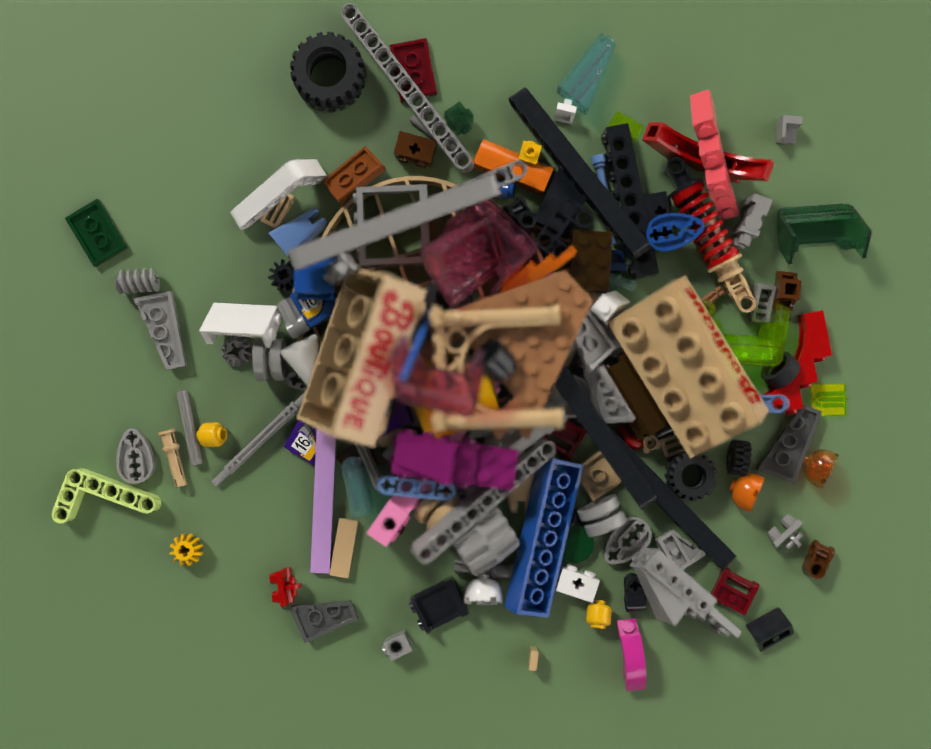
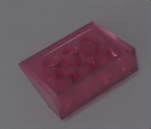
M470 215L420 250L425 269L450 307H454L502 270L489 216Z

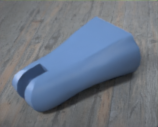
M316 208L307 210L293 220L269 232L289 259V250L312 242L326 228L328 222L325 218L319 219L312 225L311 221L320 213Z

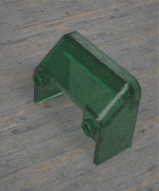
M839 203L780 208L777 211L776 221L779 250L788 264H792L794 253L798 252L799 245L835 242L841 250L856 249L862 259L866 258L872 230L852 205Z

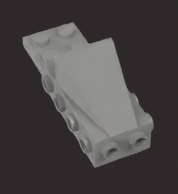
M643 547L640 552L633 556L630 567L635 570L658 621L676 626L683 615H689L693 619L697 617L702 622H707L711 625L709 628L718 635L721 633L726 637H739L742 631L713 607L717 599L659 549Z

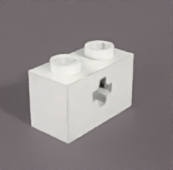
M567 564L566 567L561 565L555 590L593 603L600 582L598 577H595L596 573L585 570L584 573L577 571L578 568ZM579 578L581 584L577 583V585L575 586L573 580L577 581Z

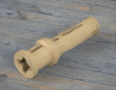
M174 428L159 432L158 436H161L163 443L162 451L167 455L176 488L187 485L178 452L180 445L177 444L174 434L176 430Z

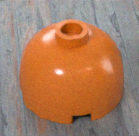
M748 473L746 476L740 475L738 480L733 479L729 490L733 491L731 497L733 503L738 508L751 512L765 478L758 474Z

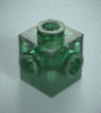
M460 101L444 112L447 126L457 136L461 133L465 135L472 129L474 116L469 108L466 109Z

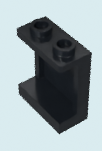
M453 576L412 595L410 598L409 606L413 614L417 613L419 620H417L418 625L427 634L431 633V630L459 616L464 617L469 614L467 604L464 603V598Z

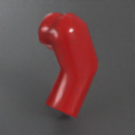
M625 425L617 429L624 442L633 450H638L642 446V441L636 440L635 436L629 432Z

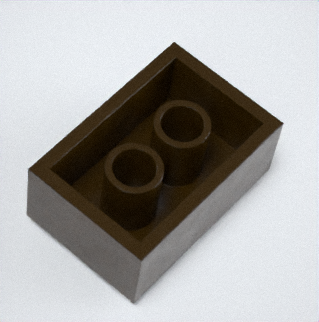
M575 229L571 232L570 246L572 245L577 251L569 259L568 274L585 292L605 294L609 291L613 232Z

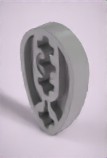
M130 428L124 432L119 442L116 456V468L119 476L125 482L131 484H138L149 480L156 469V461L151 444L141 430L137 428ZM132 432L134 435H137V438L134 439V442L133 439L129 438V435H132ZM134 452L139 454V457L136 458V463H140L137 471L136 468H132L135 458H132L131 454H134ZM133 473H141V476L137 479V477L133 476Z
M627 516L626 523L610 532L603 553L607 563L615 565L629 561L643 547L647 548L649 546L652 533L649 525L644 520L636 516ZM643 523V531H637L635 533L637 537L635 539L630 538L628 546L626 544L622 546V538L627 539L630 536L628 532L630 530L634 532L637 529L635 525ZM610 551H611V552H615V551H616V554H615V555H616L617 558H616V559L611 558V559L609 560L608 558H609L610 556H609L608 553H609Z

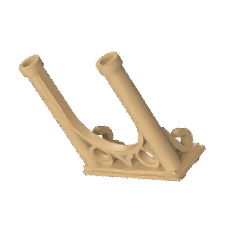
M432 305V311H429V322L436 329V334H433V346L436 347V355H433V365L437 367V375H434L433 382L434 387H437V395L434 396V407L438 408V410H435V415L431 416L432 428H435V432H445V430L539 427L564 429L563 408L491 410L482 406L474 399L467 387L464 376V363L467 351L472 342L481 333L498 327L559 326L560 305H551V307L471 311H444L441 307ZM461 327L479 328H477L470 336H468L465 330H463ZM455 332L462 333L466 340L459 349H453L450 344V337ZM447 349L453 354L460 353V356L455 357V361L450 366H447ZM447 375H452L456 383L461 384V387L456 386L448 391ZM456 391L463 392L467 397L464 406L460 409H456L452 405V395ZM471 403L482 411V413L463 412L468 409Z

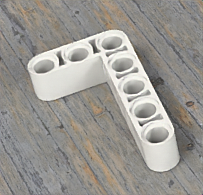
M317 159L289 161L238 204L230 214L240 230H244L253 225L298 186L317 185L327 175Z

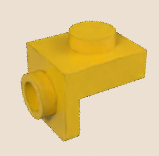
M523 140L518 159L536 165L542 146L533 141Z

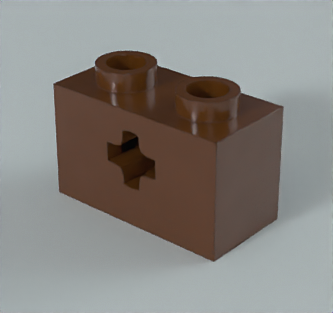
M399 131L394 156L397 158V161L402 163H408L409 161L416 163L415 165L420 168L432 167L437 149V141ZM415 148H418V151L415 154H412V151H414Z

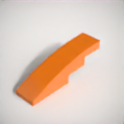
M571 245L557 258L551 252L538 265L531 260L502 287L501 291L506 292L545 277L571 259L577 250Z

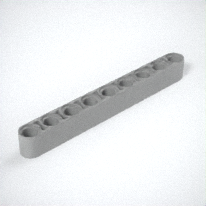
M541 437L536 445L529 446L524 450V454L517 460L513 490L555 454L556 447L553 442ZM479 486L412 544L411 551L421 563L431 562L509 495L512 490Z

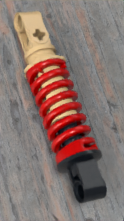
M680 157L671 158L666 165V173L675 190L669 194V198L674 201L676 208L683 207L679 213L691 215L703 221L704 230L693 242L695 244L701 243L698 247L699 253H706L702 260L709 262L707 272H715L717 274L718 282H723L727 294L739 312L748 313L753 311L756 307V301L746 279L741 274L744 269L739 266L737 261L742 255L736 247H729L733 240L732 238L725 239L724 236L728 234V230L726 228L720 229V226L723 225V220L719 219L716 221L715 219L719 212L717 210L707 211L714 206L713 201L703 203V200L709 197L708 192L699 195V193L704 191L703 179L693 180L683 159ZM677 163L680 166V170L674 172L670 169V165ZM694 221L690 230L692 229L696 233L698 228H701V225ZM743 299H747L750 302V307L747 310L741 307Z

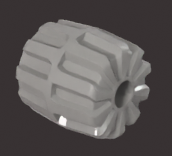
M497 506L492 508L452 543L456 552L474 576L502 562L520 545L516 533L509 526V522L503 517Z

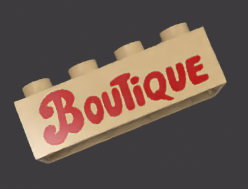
M355 269L343 280L296 419L331 436L374 447L377 438H380L386 430L387 418L385 413L390 399H393L399 391L400 379L398 375L402 363L407 359L413 345L411 336L415 324L425 314L426 303L424 297L427 290L384 273Z
M686 275L671 282L607 322L690 458L761 423L769 412L763 399Z

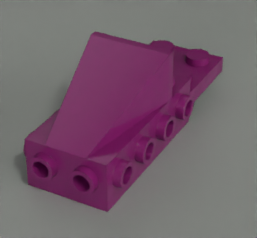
M403 429V432H398L397 436L393 437L392 448H395L394 456L390 458L389 467L392 468V473L397 474L398 478L409 479V476L417 477V481L428 482L429 479H434L437 484L449 485L453 482L456 483L457 487L468 488V485H479L513 491L518 449L475 443V439L463 438V441L455 440V436L443 435V438L435 437V433L423 432V435L415 434V430Z

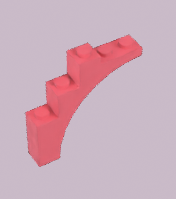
M708 89L690 95L692 122L698 138L700 157L705 168L708 191L711 199L714 200L720 219L726 220L740 216V211L722 149L714 102Z

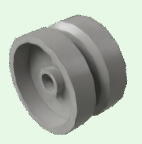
M263 339L255 340L252 356L254 375L258 382L269 381L271 376L274 381H286L288 362L280 352L287 347L285 339L273 340L270 348H266Z
M615 494L599 498L595 502L592 501L577 510L580 520L587 522L584 528L588 537L605 534L626 523L627 518L624 511L616 510L620 502Z

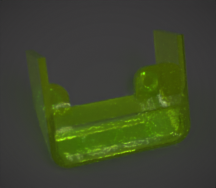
M704 299V306L719 330H721L720 323L714 319L715 305L710 300ZM777 303L775 321L762 323L758 328L757 336L722 334L741 365L774 367L782 362L790 309Z

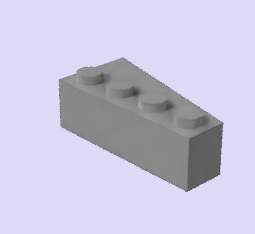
M547 399L543 409L562 408ZM563 410V423H565L568 418ZM554 427L534 428L530 438L526 440L516 428H512L500 439L493 435L485 445L518 449L519 458L524 454L525 449L536 445L541 437L546 433L549 435L555 429Z

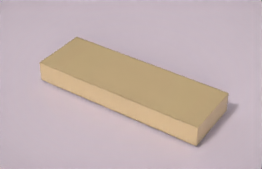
M339 518L330 576L349 578L358 520Z

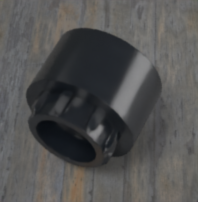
M495 340L487 344L478 353L474 365L488 380L500 382L507 379L515 369L514 355L501 341Z

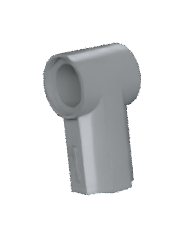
M291 297L277 304L286 322V329L293 339L311 330Z

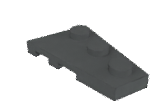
M351 600L289 607L304 643L354 622L359 618Z

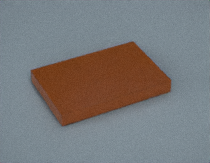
M364 146L321 182L342 206L353 197V193H356V187L367 186L383 173L386 168Z

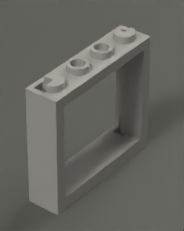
M427 184L356 187V193H353V203L357 205V212L354 213V223L360 224L364 222L363 195L419 193L421 201L428 198ZM429 222L421 224L422 257L366 259V248L364 246L355 253L356 263H359L361 268L431 265Z

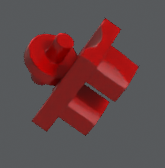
M286 567L270 574V583L277 584L278 590L272 592V602L280 603V606H286L289 603L295 602L294 596H297L296 589L302 586L300 582L295 583V576H292L291 567Z

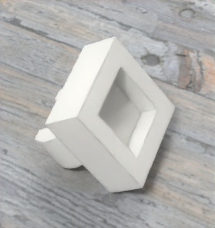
M565 98L564 104L558 102L554 116L555 121L567 124L573 123L577 107L571 106L572 100Z

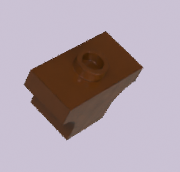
M776 271L774 286H777L773 304L774 310L793 311L795 302L800 298L802 282L797 279V273Z

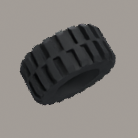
M319 32L316 33L317 36L314 38L310 35L306 38V43L301 42L298 45L299 51H294L292 55L294 61L290 62L292 70L290 74L294 86L301 98L307 101L308 105L313 108L316 106L318 110L323 112L325 108L329 112H335V108H340V111L346 109L344 105L349 103L351 106L355 103L354 98H359L362 94L361 89L365 87L364 78H366V71L360 51L350 39L345 40V37L341 34H338L336 37L334 32H327V35ZM329 58L342 61L346 66V73L339 83L330 87H322L312 81V71L320 61Z

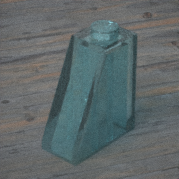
M349 457L342 462L341 469L352 518L372 514L373 498L362 458Z

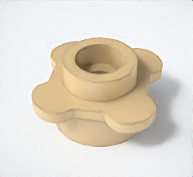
M656 433L649 437L647 435L642 436V451L644 453H650L651 450L660 448L661 444L656 438Z

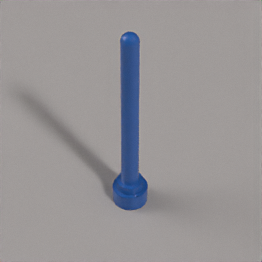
M426 308L425 314L421 319V326L399 375L400 381L404 382L407 380L429 326L433 325L429 322V311H432V308Z

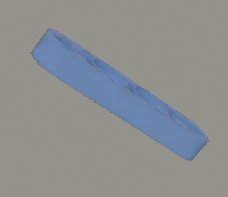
M383 475L377 482L378 490L385 495L435 500H450L455 495V488L452 483L449 485L438 484L437 486L438 489H444L445 486H448L451 492H448L447 496H444L441 491H437V495H434L436 491L435 484L437 483L436 480L429 479L428 482L417 481L416 478L412 477L403 479L397 476ZM389 480L390 484H395V480H399L397 484L398 491H394L395 487L392 486L384 490L381 483ZM405 481L412 484V489L409 492L401 490V484ZM425 483L432 486V490L428 494H423L420 489Z

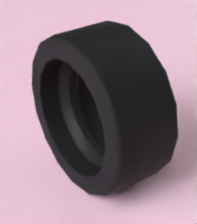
M782 351L772 356L765 363L761 371V378L773 389L783 388L796 378L800 370V363L789 352Z

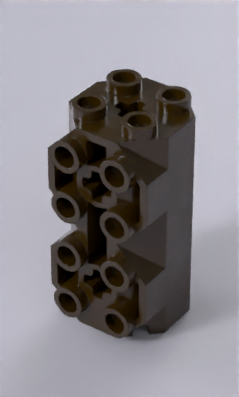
M622 353L613 359V364L606 363L604 367L636 418L632 422L624 423L628 430L633 433L636 440L641 441L644 434L648 437L666 427L668 421L627 354Z

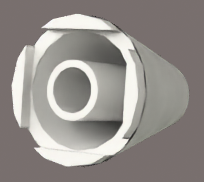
M316 334L308 336L302 341H297L280 351L285 360L308 386L320 351Z

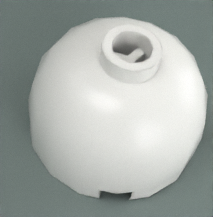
M478 575V579H473L467 584L464 593V603L471 605V601H476V605L502 604V589L496 580L489 579V575Z

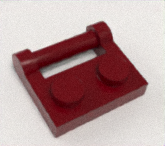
M567 420L563 423L564 429H555L551 434L569 443L568 449L548 439L547 433L543 438L553 442L556 452L563 455V458L569 461L587 431Z
M726 567L724 570H720L719 577L710 594L717 599V602L746 615L760 584L755 581L751 582L731 572L730 568ZM728 578L748 588L747 594L725 583L726 579Z

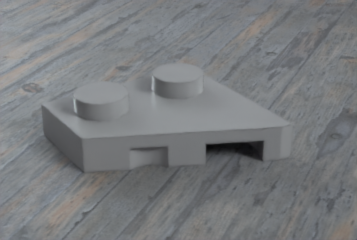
M669 530L655 539L662 553L682 570L707 555L703 550L695 547L693 543L682 538L674 530Z

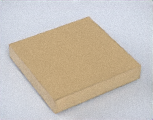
M600 450L580 463L584 465L580 484L593 502L622 483Z

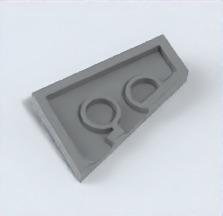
M598 365L589 372H587L586 368L583 369L592 404L605 423L632 422L636 419L604 365Z

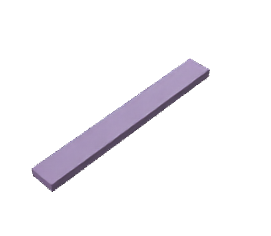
M319 429L316 432L310 573L330 574L336 437Z

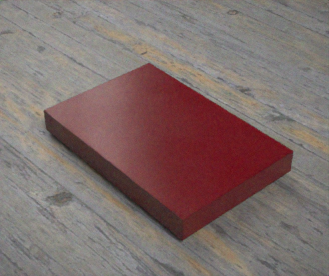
M427 38L391 44L390 50L424 96H436L437 90ZM400 70L395 71V77L399 75ZM407 85L404 88V91H409L411 89V85ZM398 91L400 102L406 101Z

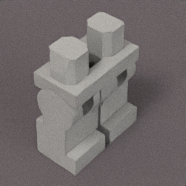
M755 193L744 199L741 206L745 208L742 220L737 222L735 229L731 233L732 236H735L732 246L743 250L745 247L750 246L753 239L759 237L761 231H758V229L762 226L761 218L767 216L773 200Z

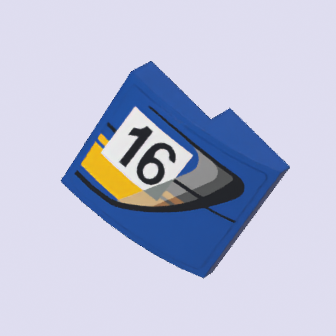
M335 291L334 300H295L294 292L289 295L310 328L315 327L327 318H331L338 298Z

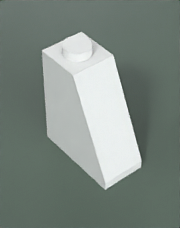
M615 290L602 294L590 311L600 324L609 329L610 326L607 322L623 313L631 301Z

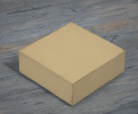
M530 646L528 668L531 671L537 670L539 651L536 646Z

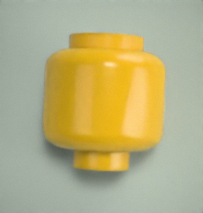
M218 422L204 423L197 431V440L203 447H220L227 439V430Z
M594 600V603L587 605L586 622L590 624L591 628L605 629L606 626L611 624L612 608L606 605V601Z

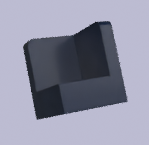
M611 250L610 273H625L627 271V263H624V250Z

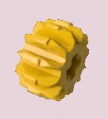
M183 533L180 537H175V543L170 544V547L174 550L169 554L176 556L173 562L180 560V566H183L185 563L191 566L193 562H198V556L203 555V552L199 550L203 547V544L197 543L200 538L193 539V533H190L188 536ZM184 547L189 548V552L184 551Z

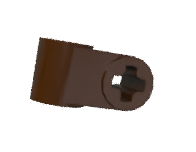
M813 540L802 564L803 573L814 579L823 578L834 556V547H827L820 544L818 540ZM816 565L817 570L812 574L811 568Z

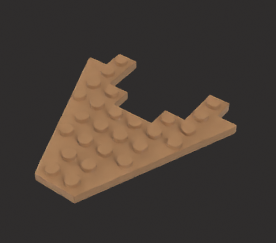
M566 271L451 310L551 307V305H560L559 326L492 328L481 333L470 345L476 353L490 340H499L514 355L515 367L517 369L502 383L515 398L500 411L538 410L544 408L593 302L592 298ZM433 325L429 326L428 330L432 335L436 334V329ZM479 327L461 328L470 336ZM455 332L451 335V347H454L462 338L464 339L462 333ZM432 337L419 350L433 365V355H436V347L433 346ZM512 428L490 429V431L500 439ZM534 428L516 429L528 440Z

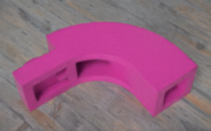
M636 618L617 620L616 625L623 658L622 675L626 692L644 690L646 688V666L641 634L638 630Z

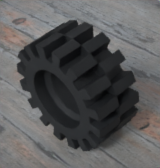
M732 439L728 446V455L726 456L727 473L746 476L752 461L751 443L749 441Z

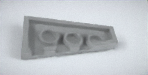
M168 291L133 298L141 312L143 321H145L149 329V334L157 346V351L166 370L186 367L187 361L173 292Z

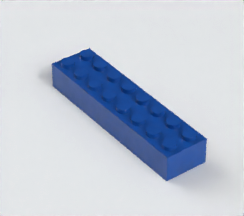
M551 457L535 472L520 536V545L517 549L504 605L505 608L515 614L549 618L584 466L582 464Z

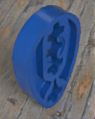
M662 214L652 219L646 232L647 240L658 251L668 252L676 250L695 240L703 232L704 224L701 219L687 214ZM696 221L697 224L701 225V228H698V232L694 233L692 229L684 230L685 228H689V226H692V222ZM674 225L677 228H681V232H678L676 237H674V234H669L667 239L664 236H659L657 241L650 237V234H653L655 229L660 233L665 227L667 230H672Z

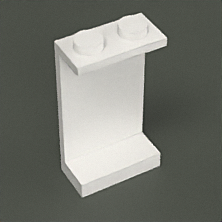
M213 303L199 332L206 344H213L218 335L262 337L266 348H270L273 340L276 339L279 327L283 323V317L277 306Z

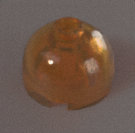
M819 449L814 451L811 456L806 455L802 465L805 466L804 475L808 482L822 489L839 454L826 449Z

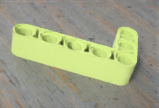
M79 468L67 472L52 511V519L60 524L73 520L77 515L85 492L146 514L157 511L161 507L162 502L160 497L153 493L93 471ZM77 473L81 477L79 482L75 478ZM94 480L98 481L99 486L97 489L93 485ZM112 486L117 490L116 495H113L111 492ZM70 491H71V492L73 493V495H74L73 500H71V499L69 498V492H70ZM130 492L135 496L134 502L129 499ZM148 499L153 502L152 509L147 506ZM63 509H64V510L66 511V513H67V517H66V518H64L63 515H62V510H63Z

